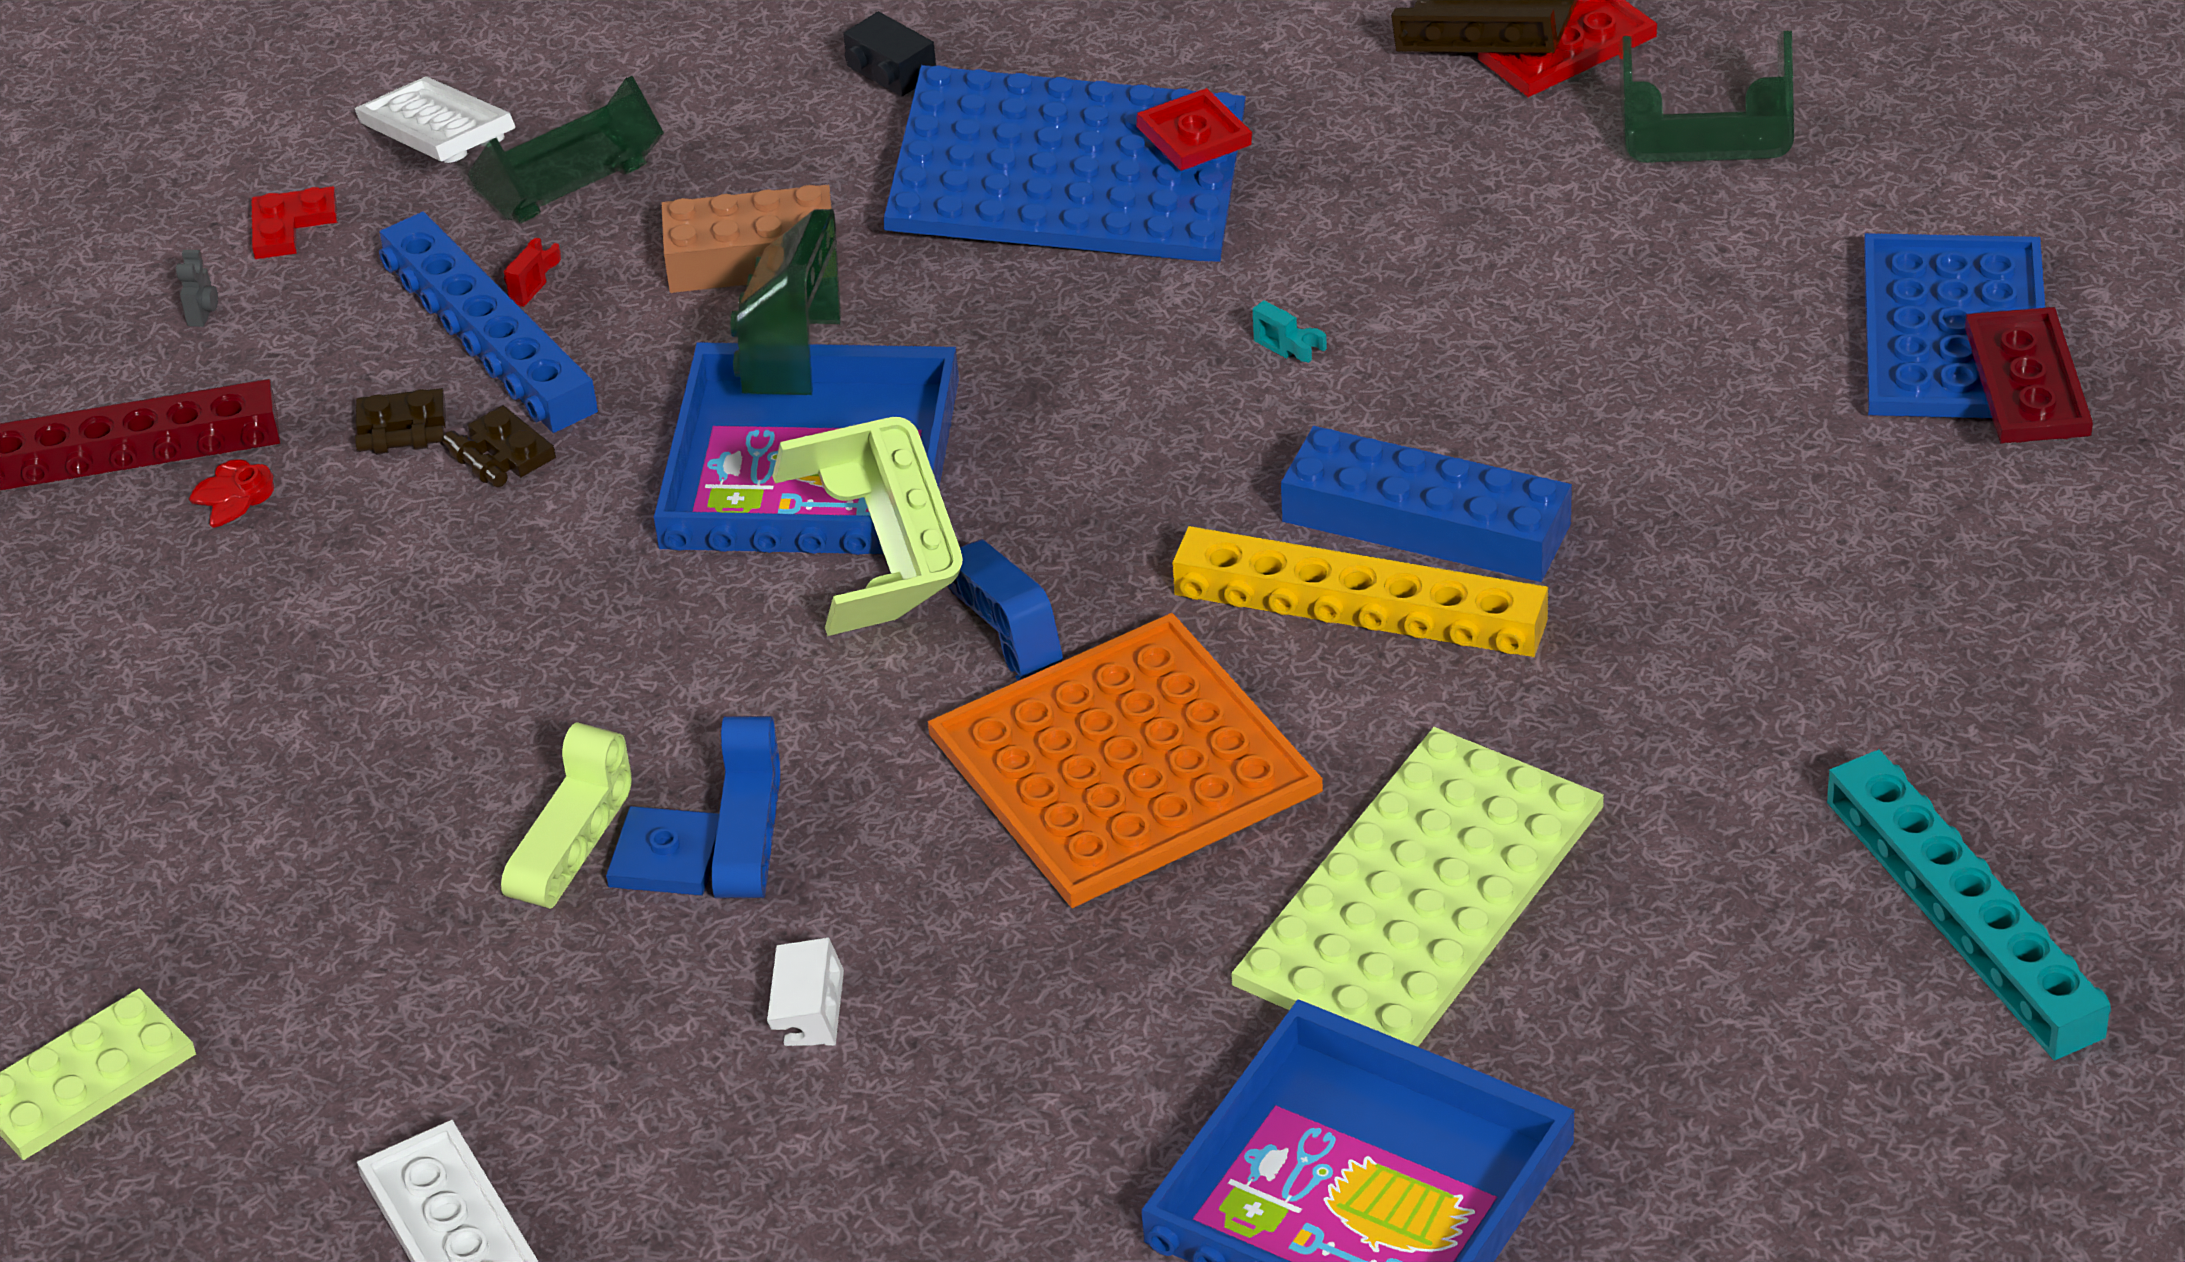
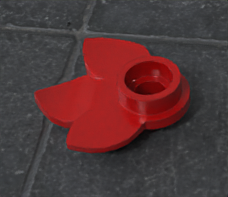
M230 460L217 466L214 477L206 478L198 483L193 489L189 501L195 505L212 506L210 526L216 528L245 514L250 505H257L267 500L274 491L273 474L263 464L250 465L246 460Z

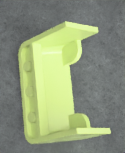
M889 417L780 442L772 475L774 482L780 483L819 474L825 491L831 497L842 501L864 497L891 574L872 579L866 586V589L833 596L825 625L827 636L896 620L951 584L958 577L963 561L962 553L920 435L913 423L905 418Z

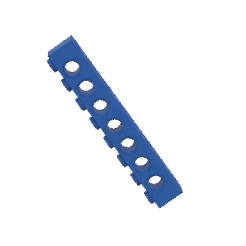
M424 211L379 231L383 247L379 250V256L385 269L389 273L394 271L400 277L407 292H415L420 297L424 308L429 314L436 313L439 316L445 330L450 335L456 334L462 340L464 348L471 357L477 355L483 361L487 373L492 378L498 377L504 383L508 394L513 400L520 399L525 404L530 417L535 422L541 421L552 433H555L598 412L593 380Z

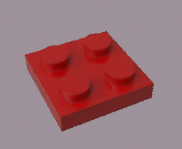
M1208 88L1137 113L1136 127L1181 171L1230 154L1252 144V131Z

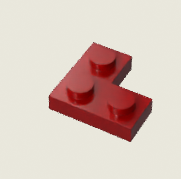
M334 186L324 188L311 187L301 191L268 193L263 196L252 197V249L255 259L297 254L296 228L337 223V199Z

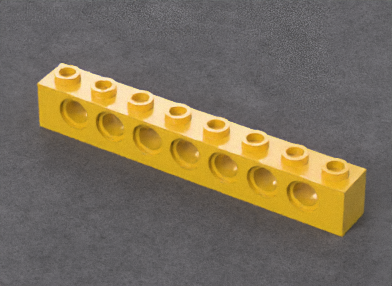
M1188 526L1173 560L1174 594L1178 596L1230 604L1236 607L1276 612L1281 615L1311 618L1327 623L1363 627L1374 631L1380 630L1409 635L1415 638L1455 643L1461 646L1490 649L1507 654L1535 657L1548 620V587L1191 526Z

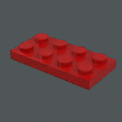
M1578 0L1555 53L1478 52V60L1529 98L1657 37V23L1626 0Z

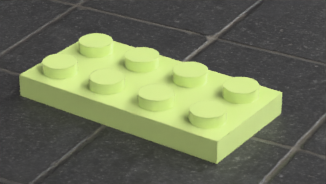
M139 988L0 1072V1136L22 1160H25L196 1055L193 1042Z

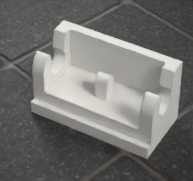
M829 937L777 945L767 1021L771 1030H786L796 1027L803 1031L801 1033L786 1034L784 1037L785 1046L836 1045L844 969Z

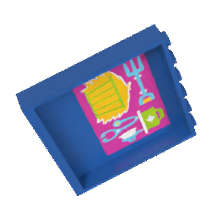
M697 342L654 514L659 549L678 551L714 550L723 552L759 551L768 553L804 552L813 554L849 553L857 555L884 554L864 497L850 501H842L831 497L825 491L819 474L780 483L774 482L772 475L780 442L889 417L905 418L913 423L918 430L939 488L959 382L956 347Z
M1298 999L1143 1207L1144 1243L1149 1244L1159 1254L1165 1256L1174 1255L1188 1262H1494L1574 1143V1109Z

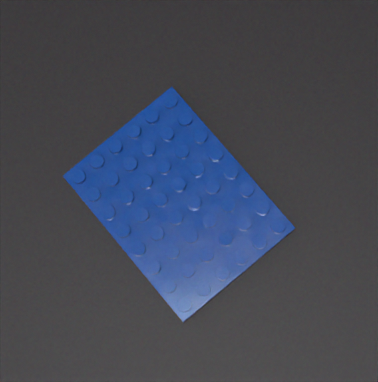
M921 65L884 215V230L1184 260L1221 262L1238 150L1181 171L1136 127L1138 112L1197 91L1184 88L1167 89L1147 85L1114 84L1106 81L1072 80L1065 77L1029 76L1024 73H997L982 69H955L940 65ZM1226 92L1213 93L1243 122L1246 96L1232 95Z

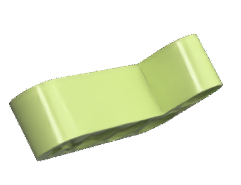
M578 722L569 728L562 748L566 778L507 862L501 881V890L504 896L549 909L556 905L629 795L632 782L626 742L624 736L620 733Z

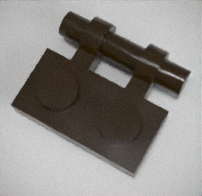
M443 388L420 389L413 392L387 395L377 394L370 397L356 398V429L358 435H355L357 452L374 450L375 454L389 453L390 448L414 446L415 450L429 448L428 444L443 442L445 436L444 428H446V405Z
M504 405L468 424L470 437L459 435L456 431L451 430L443 438L444 445L449 448L450 455L461 464L467 463L472 467L473 475L484 483L490 482L495 487H502L507 482L508 475L506 472L509 470L519 478H522L556 458L554 445Z

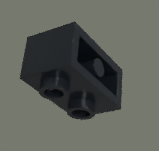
M879 11L843 33L847 66L902 97L916 88L921 65L936 66L934 41Z

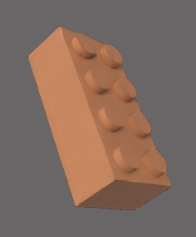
M806 185L800 188L767 189L754 193L721 194L716 197L682 198L675 201L661 202L664 259L670 293L839 275L829 185Z

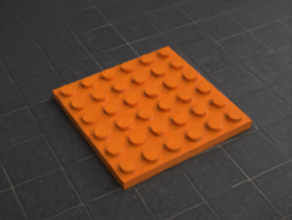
M1173 613L928 721L931 738L1071 908L1079 906L1323 792L1322 777Z

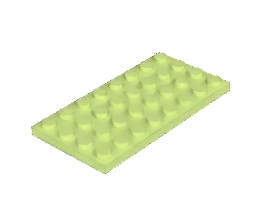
M1433 727L1233 970L1232 985L1288 1010L1299 999L1418 1047L1601 811L1604 795Z

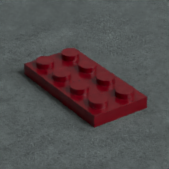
M2055 307L1966 314L1965 330L2000 444L2069 439L2092 435L2093 421Z

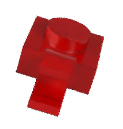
M536 237L528 243L527 247L505 269L504 281L507 285L508 296L517 305L525 307L547 283L546 272L561 261L558 243H554L548 250L543 251L541 238Z

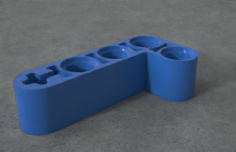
M979 539L961 546L960 550L963 557L958 577L948 587L955 596L998 631L1005 662L1011 672L1016 671L1018 673L1015 678L1018 681L1062 662L1063 655L1053 610L1044 589L985 540Z
M724 716L721 728V746L725 778L712 863L713 895L715 899L764 898L780 786V757L773 716Z

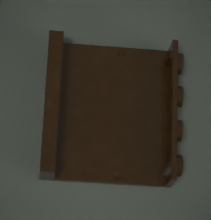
M1417 0L1413 8H1395L1391 15L1396 51L1555 53L1578 0Z

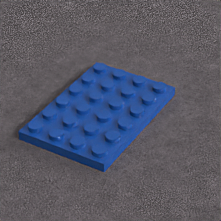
M1865 233L1864 271L1868 415L1992 418L1965 330L1966 314L2045 308L2040 237Z

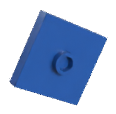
M630 806L606 875L608 887L703 896L712 869L719 814Z

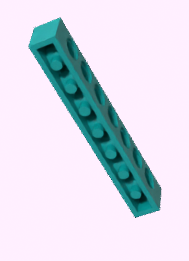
M1878 749L1829 769L1827 796L1829 806L2054 1061L2106 1038L2111 1004L2104 991L2092 985L2079 970L2074 958L2069 954H2064L2054 943L2045 926L2041 922L2035 921L2020 905L2016 894L2012 890L2006 889L1991 873L1987 862L1983 858L1977 857L1963 842L1958 830L1954 826H1949L1935 811L1930 799L1925 795H1921L1913 787L1899 765L1893 764Z

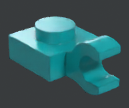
M1265 300L1252 309L1254 341L1284 358L1294 354L1298 360L1309 363L1312 360V347H1316L1321 351L1327 349V337L1322 330L1316 328H1297V317Z

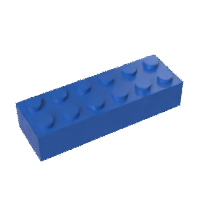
M1313 426L1281 481L1282 522L1542 582L1571 525L1572 484Z

